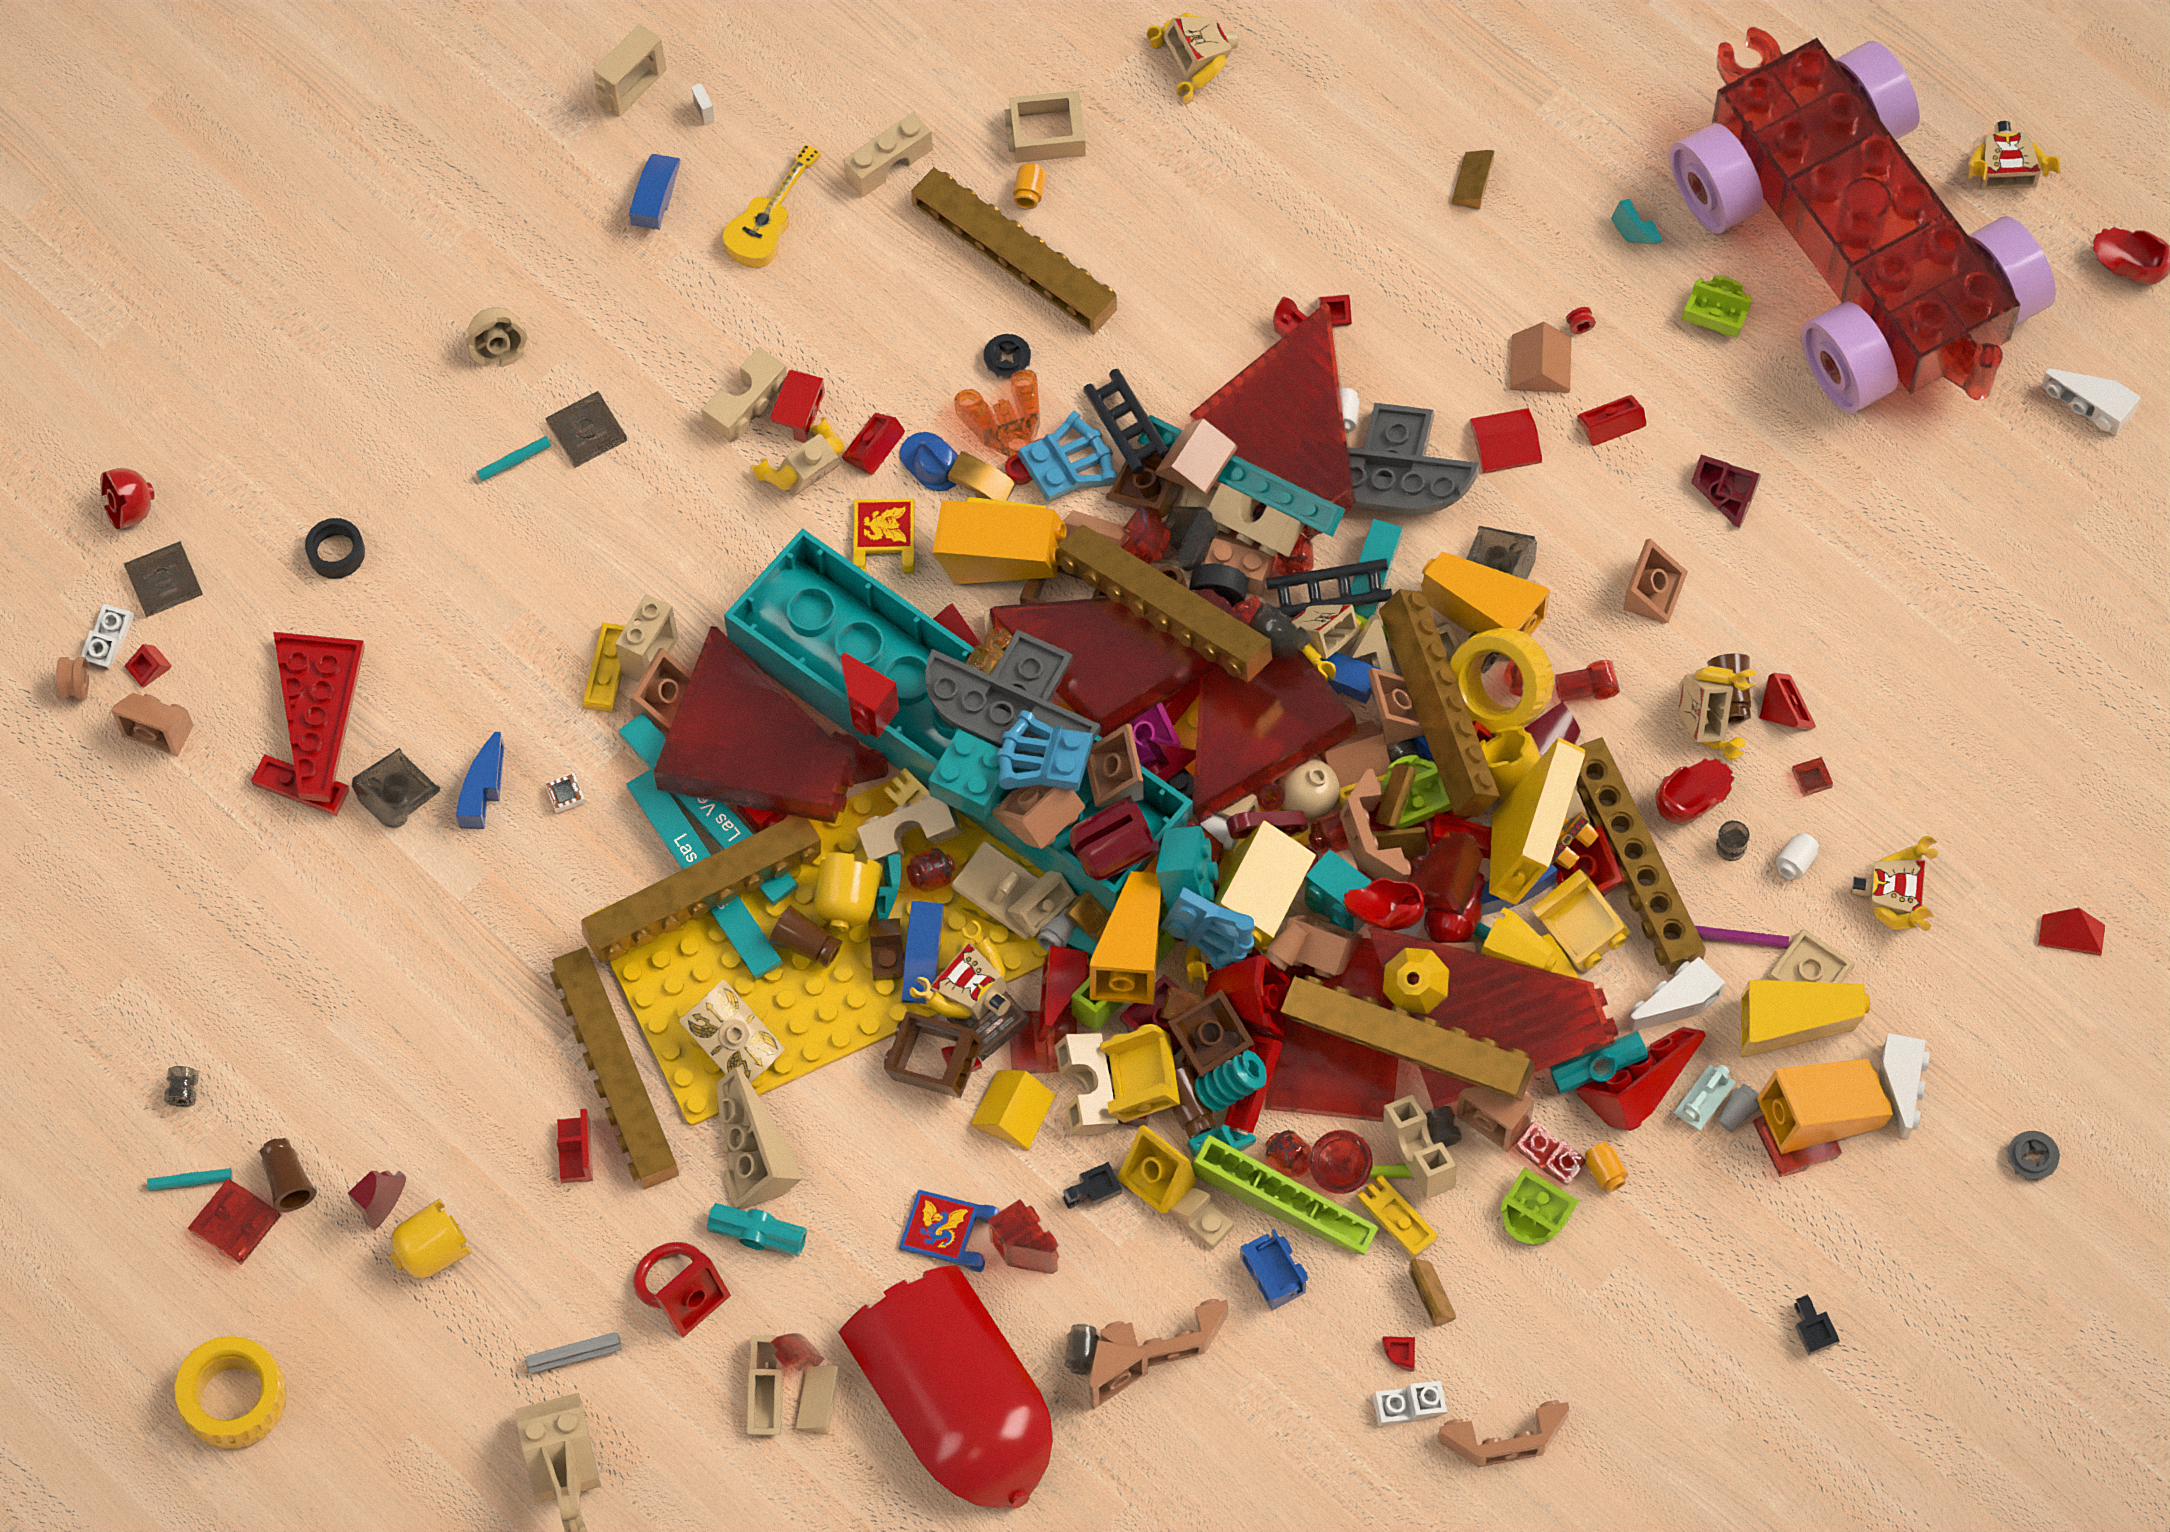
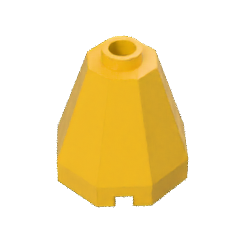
M1503 907L1501 915L1504 916V919L1497 917L1481 949L1485 959L1478 958L1476 966L1488 972L1531 978H1541L1543 973L1550 975L1557 960L1556 957L1552 956L1554 949L1515 912Z
M1404 948L1385 965L1383 992L1396 1007L1405 1009L1410 1013L1428 1014L1448 997L1449 969L1432 950ZM1413 973L1420 977L1419 982L1415 985L1409 983V976Z

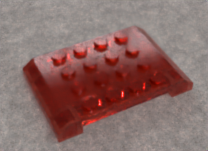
M1362 937L1345 971L1338 975H1332V978L1314 973L1315 968L1303 964V967L1289 965L1285 971L1282 969L1281 971L1291 980L1290 986L1294 976L1304 979L1305 975L1321 980L1323 987L1333 990L1334 986H1340L1351 991L1352 997L1362 1000L1363 996H1368L1380 1001V1007L1392 1010V1007L1395 1005L1383 992L1385 965L1404 948H1411V943ZM1286 1018L1284 1038L1277 1039L1273 1037V1039L1283 1044L1266 1093L1265 1109L1383 1122L1384 1105L1394 1102L1399 1058Z

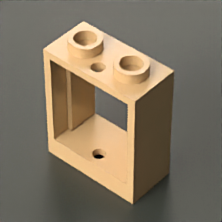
M639 23L593 69L598 102L606 111L610 112L612 110L621 116L666 71L660 37Z
M1079 90L1009 97L1010 109H1004L1006 127L1012 126L1013 134H1007L1009 152L1015 151L1016 163L1086 156ZM1069 111L1071 136L1031 140L1021 139L1019 116Z
M647 594L644 595L615 643L622 676L639 682L659 648L665 649L670 654L679 639L671 605ZM636 620L641 621L639 625L634 624Z

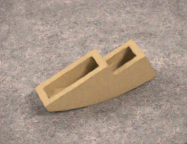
M751 1335L747 1434L780 1435L786 1336Z

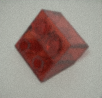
M1021 1199L988 1219L990 1242L1007 1266L1054 1274L1058 1271L1057 1259L1059 1254L1056 1248L1059 1245L1049 1230L1046 1232L1042 1230L1038 1224L1041 1220L1035 1209L1031 1205L1026 1207Z

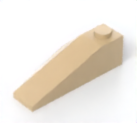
M735 1067L717 1082L719 1117L720 1121L725 1123L726 1141L722 1142L723 1152L728 1153L729 1170L724 1171L725 1182L734 1208L741 1210L783 1196L799 1183L802 1177L793 1151L741 1067Z

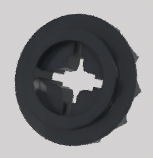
M1001 334L992 338L987 343L983 357L988 371L991 370L997 377L1002 375L1011 379L1015 374L1019 373L1022 375L1024 369L1030 365L1031 350L1028 343L1020 336ZM1001 350L1007 355L1013 353L1014 363L1009 362L1007 359L1002 361Z

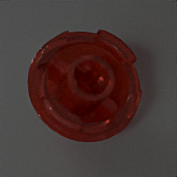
M1334 1130L1324 1134L1316 1141L1309 1156L1310 1172L1316 1183L1326 1191L1335 1194L1350 1193L1360 1188L1369 1178L1373 1166L1372 1152L1367 1142L1358 1134L1348 1130Z

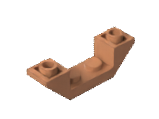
M1373 768L1367 769L1348 797L1339 815L1357 868L1375 879L1387 878L1394 881H1407L1411 874V867L1409 861L1404 858L1401 847L1378 850L1377 838L1371 833L1367 812L1375 810L1383 795V788L1380 780L1376 779Z
M1209 1299L1203 1301L1200 1306L1195 1307V1319L1199 1330L1196 1333L1192 1330L1177 1333L1175 1338L1167 1340L1153 1338L1138 1346L1132 1322L1124 1324L1123 1321H1116L1106 1325L1105 1329L1100 1330L1101 1341L1144 1348L1147 1352L1148 1367L1205 1354L1228 1317L1227 1300Z
M1558 1400L1544 1402L1539 1408H1536L1534 1420L1538 1434H1533L1532 1431H1525L1514 1435L1513 1439L1501 1441V1438L1494 1437L1484 1440L1481 1445H1477L1472 1420L1463 1422V1419H1453L1445 1422L1444 1426L1439 1427V1442L1477 1467L1541 1456L1545 1453L1568 1418L1569 1403H1559Z

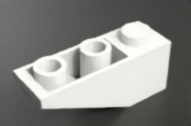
M2050 368L2046 371L2041 385L2048 395L2055 399H2060L2069 405L2075 413L2086 416L2095 422L2099 429L2110 432L2114 436H2117L2136 413L2141 399L2139 395L2115 380Z
M1700 957L1696 958L1692 963L1686 961L1675 972L1676 977L1669 983L1666 981L1661 982L1652 992L1654 996L1647 1002L1641 1000L1629 1012L1628 1028L1633 1032L1699 1015L1723 995L1726 982Z
M1888 1033L1883 1047L1879 1074L1887 1097L1891 1102L1892 1112L1901 1138L1908 1139L1911 1130L1918 1129L1921 1111L1915 1110L1916 1100H1922L1925 1081H1920L1921 1070L1927 1071L1930 1052L1924 1051L1926 1040Z

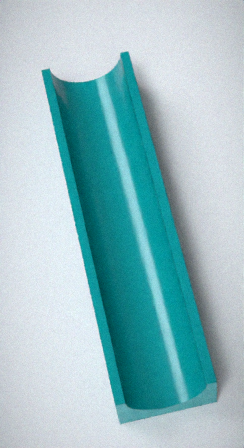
M803 528L724 614L728 643L731 650L901 771L906 768L928 790V780L958 730L939 716L928 697L925 674L927 661L932 649L989 675L993 673L997 666L995 662ZM843 652L896 682L899 711L879 738L870 733L868 735L862 734L853 726L841 664ZM1097 735L1093 740V744L1103 738ZM1087 765L1079 791L1074 790L1086 808L1078 814V818L1074 823L1063 828L1056 837L1073 828L1075 824L1108 807H1095ZM1140 765L1143 777L1144 800L1134 802H1136L1146 819L1154 842L1157 841L1161 849L1164 829L1193 827V801ZM1015 767L1016 774L1034 771ZM1015 788L1005 789L995 807ZM955 808L1043 872L1055 871L1062 873L1077 896L1083 891L1088 890L1109 912H1113L1130 872L1145 871L1150 862L1159 853L1157 852L1106 881H1095L1086 875L1081 862L1078 861L1070 844L1057 852L1051 844L1039 849L1025 844L994 817L992 813L985 822Z

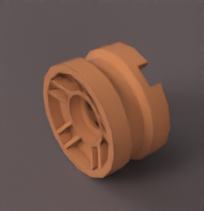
M59 657L56 668V687L59 699H69L71 696H75L76 699L87 698L89 675H87L86 669L89 666L86 657H76L75 660H70L69 657Z

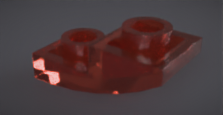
M1536 1121L1531 1122L1512 1145L1533 1164L1564 1185H1568L1586 1163V1160L1564 1140L1558 1141Z
M785 1334L771 1341L777 1349L774 1356L785 1368L792 1365L800 1371L808 1362L813 1366H818L825 1360L822 1354L802 1334Z

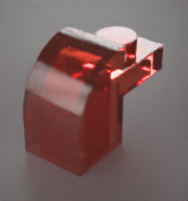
M1140 505L1123 527L1124 532L1129 537L1122 547L1124 550L1149 565L1154 559L1157 561L1161 560L1167 550L1171 536L1170 528L1164 520Z

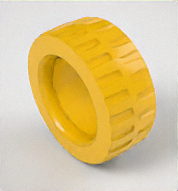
M1502 627L1478 633L1462 643L1451 657L1450 665L1471 721H1479L1492 734H1496V730L1504 727H1524L1545 711L1547 704L1551 700L1554 688L1551 662L1539 643L1522 631ZM1491 652L1502 653L1515 662L1521 672L1523 694L1519 703L1514 707L1498 704L1484 690L1481 681V667L1485 658Z
M216 1337L192 1350L181 1363L182 1365L177 1371L176 1382L174 1383V1400L182 1421L200 1441H204L207 1445L215 1446L219 1449H240L253 1445L265 1438L280 1421L286 1406L285 1397L287 1389L285 1380L274 1357L258 1342L251 1341L246 1337ZM229 1369H245L255 1374L261 1382L260 1397L248 1413L232 1420H218L206 1414L202 1406L203 1391L212 1378L220 1372Z

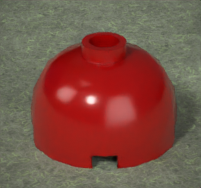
M115 468L101 473V496L107 495L109 505H104V508L115 529H125L137 525L144 520L150 511L151 500L155 498L152 484L150 482L146 483L142 475L128 468Z

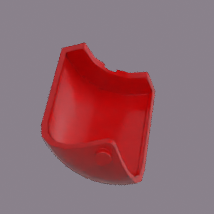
M948 1265L926 1270L922 1275L924 1278L909 1284L904 1279L883 1291L886 1297L871 1308L865 1304L838 1331L842 1340L918 1460L937 1482L955 1496L977 1506L992 1508L1022 1507L1029 1501L1031 1493L1038 1486L1049 1465L1053 1443L1050 1412L1040 1390L958 1265Z

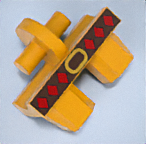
M1582 812L1565 831L1561 829L1551 860L1552 864L1555 861L1569 870L1579 859V855L1568 847L1572 840L1577 838L1588 848L1598 837V833L1588 823V817ZM1565 816V819H1564L1562 828H1563V827L1567 824V822L1569 821V819H1568L1566 816Z

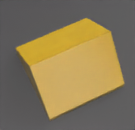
M998 1070L971 1122V1126L1029 1151L1056 1095L1027 1071Z
M1141 1125L1117 1179L1158 1212L1166 1214L1197 1183L1189 1159L1145 1125Z

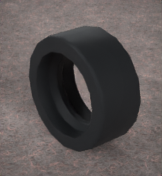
M329 518L318 522L310 529L305 540V551L311 567L319 575L329 579L343 578L353 574L361 566L365 558V546L359 529L350 521L342 518ZM333 535H343L350 538L353 549L344 559L328 562L319 557L317 553L318 546L326 538Z
M1218 563L1203 564L1192 570L1189 590L1225 612L1240 609L1245 604L1248 578L1245 573L1229 565Z

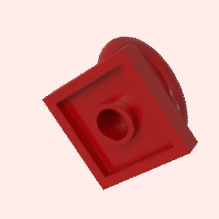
M670 1242L651 1250L639 1262L633 1277V1286L638 1298L650 1307L662 1309L674 1330L682 1338L731 1296L711 1259L695 1246L684 1242ZM671 1255H684L692 1260L690 1265L658 1293L653 1294L648 1290L646 1286L647 1274L659 1260Z

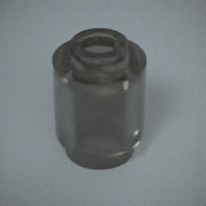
M1072 1325L1070 1332L1067 1333L1064 1365L1073 1374L1087 1375L1093 1368L1099 1336L1096 1334L1097 1329L1091 1325Z

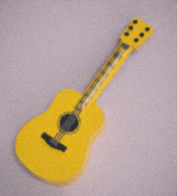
M804 145L795 158V164L771 199L755 197L751 200L744 213L728 223L723 232L725 251L732 259L753 268L765 267L774 260L778 251L779 239L789 226L788 211L781 204L806 168L809 169L821 157L820 150Z

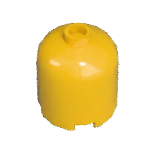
M1508 726L1496 730L1498 736L1492 738L1487 743L1485 740L1480 742L1500 795L1498 799L1502 802L1541 758L1534 739L1530 733L1525 732L1522 726Z
M838 852L827 853L826 858L821 857L814 908L823 920L830 923V928L848 931L849 927L862 925L869 920L873 912L883 869L878 862L867 859V864L854 861L855 855Z
M440 1198L399 1224L391 1235V1244L394 1252L389 1255L399 1271L405 1268L415 1278L425 1279L472 1253L470 1247L467 1245L462 1246L467 1240L452 1215L448 1216L445 1210H440L445 1207Z

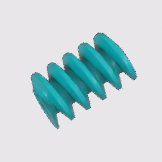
M1249 1050L1243 1051V1055H1236L1232 1060H1227L1223 1066H1217L1213 1071L1198 1077L1195 1080L1196 1093L1206 1107L1213 1111H1222L1227 1106L1233 1105L1236 1101L1243 1099L1246 1095L1252 1094L1255 1090L1265 1085L1267 1075L1264 1063L1254 1052Z

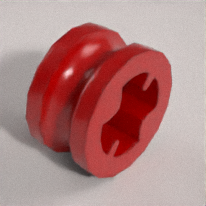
M1589 307L1577 308L1566 316V321L1570 324V331L1573 334L1585 333L1595 326L1596 320L1591 316L1592 311Z

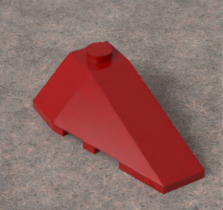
M1681 1027L1651 1043L1648 1058L1617 1070L1615 1075L1608 1081L1600 1082L1594 1080L1578 1087L1575 1091L1609 1127L1626 1131L1634 1130L1654 1112L1706 1037L1705 1032Z

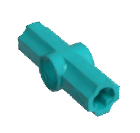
M1636 1030L1604 1045L1598 1043L1590 1044L1584 1048L1582 1054L1554 1065L1549 1069L1556 1088L1561 1095L1594 1080L1600 1082L1608 1081L1615 1075L1617 1070L1648 1058V1052L1639 1032ZM1604 1059L1600 1065L1594 1066L1597 1060Z
M715 1203L711 1208L706 1226L707 1231L737 1239L748 1248L755 1250L769 1248L798 1257L803 1251L807 1235V1228L776 1220L773 1215L765 1211L749 1209L747 1212L719 1203Z

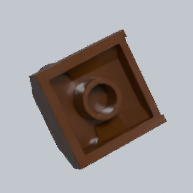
M1153 454L1141 461L1144 470L1139 474H1134L1125 460L1110 492L1106 495V499L1141 510L1149 519L1157 520L1164 518L1170 513L1183 486L1156 475L1155 471L1163 459L1158 454Z
M1222 989L1167 1021L1173 1035L1186 1055L1188 1065L1192 1066L1198 1077H1201L1254 1044Z

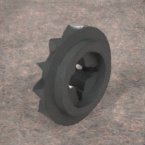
M2025 1131L2017 1135L2009 1145L2008 1163L2013 1167L2015 1174L2024 1176L2026 1180L2039 1179L2041 1181L2045 1177L2052 1175L2059 1164L2060 1153L2058 1146L2045 1133ZM2029 1147L2035 1154L2043 1155L2039 1157L2037 1167L2031 1159L2026 1160L2024 1158L2029 1153Z

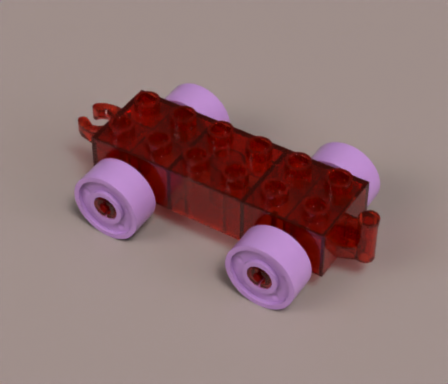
M1750 27L1746 33L1745 45L1747 48L1756 50L1761 56L1760 64L1752 68H1745L1736 62L1735 53L1730 43H1720L1717 51L1716 67L1726 85L1717 90L1712 124L1671 146L1670 164L1672 173L1690 211L1706 229L1716 234H1720L1761 212L1764 198L1842 302L1807 321L1801 331L1806 359L1825 394L1837 407L1851 414L1894 392L1898 379L1909 394L1944 377L1965 390L1967 396L1971 399L1984 400L1989 397L1998 367H2000L2003 359V352L1999 346L2011 340L2014 326L2049 308L2055 301L2056 288L2050 265L2032 234L2020 222L2008 216H2003L1969 235L1965 232L1896 141L1918 127L1920 120L1919 106L1913 86L1905 70L1896 57L1879 42L1868 41L1833 59L1820 40L1815 38L1783 54L1777 41L1767 31Z

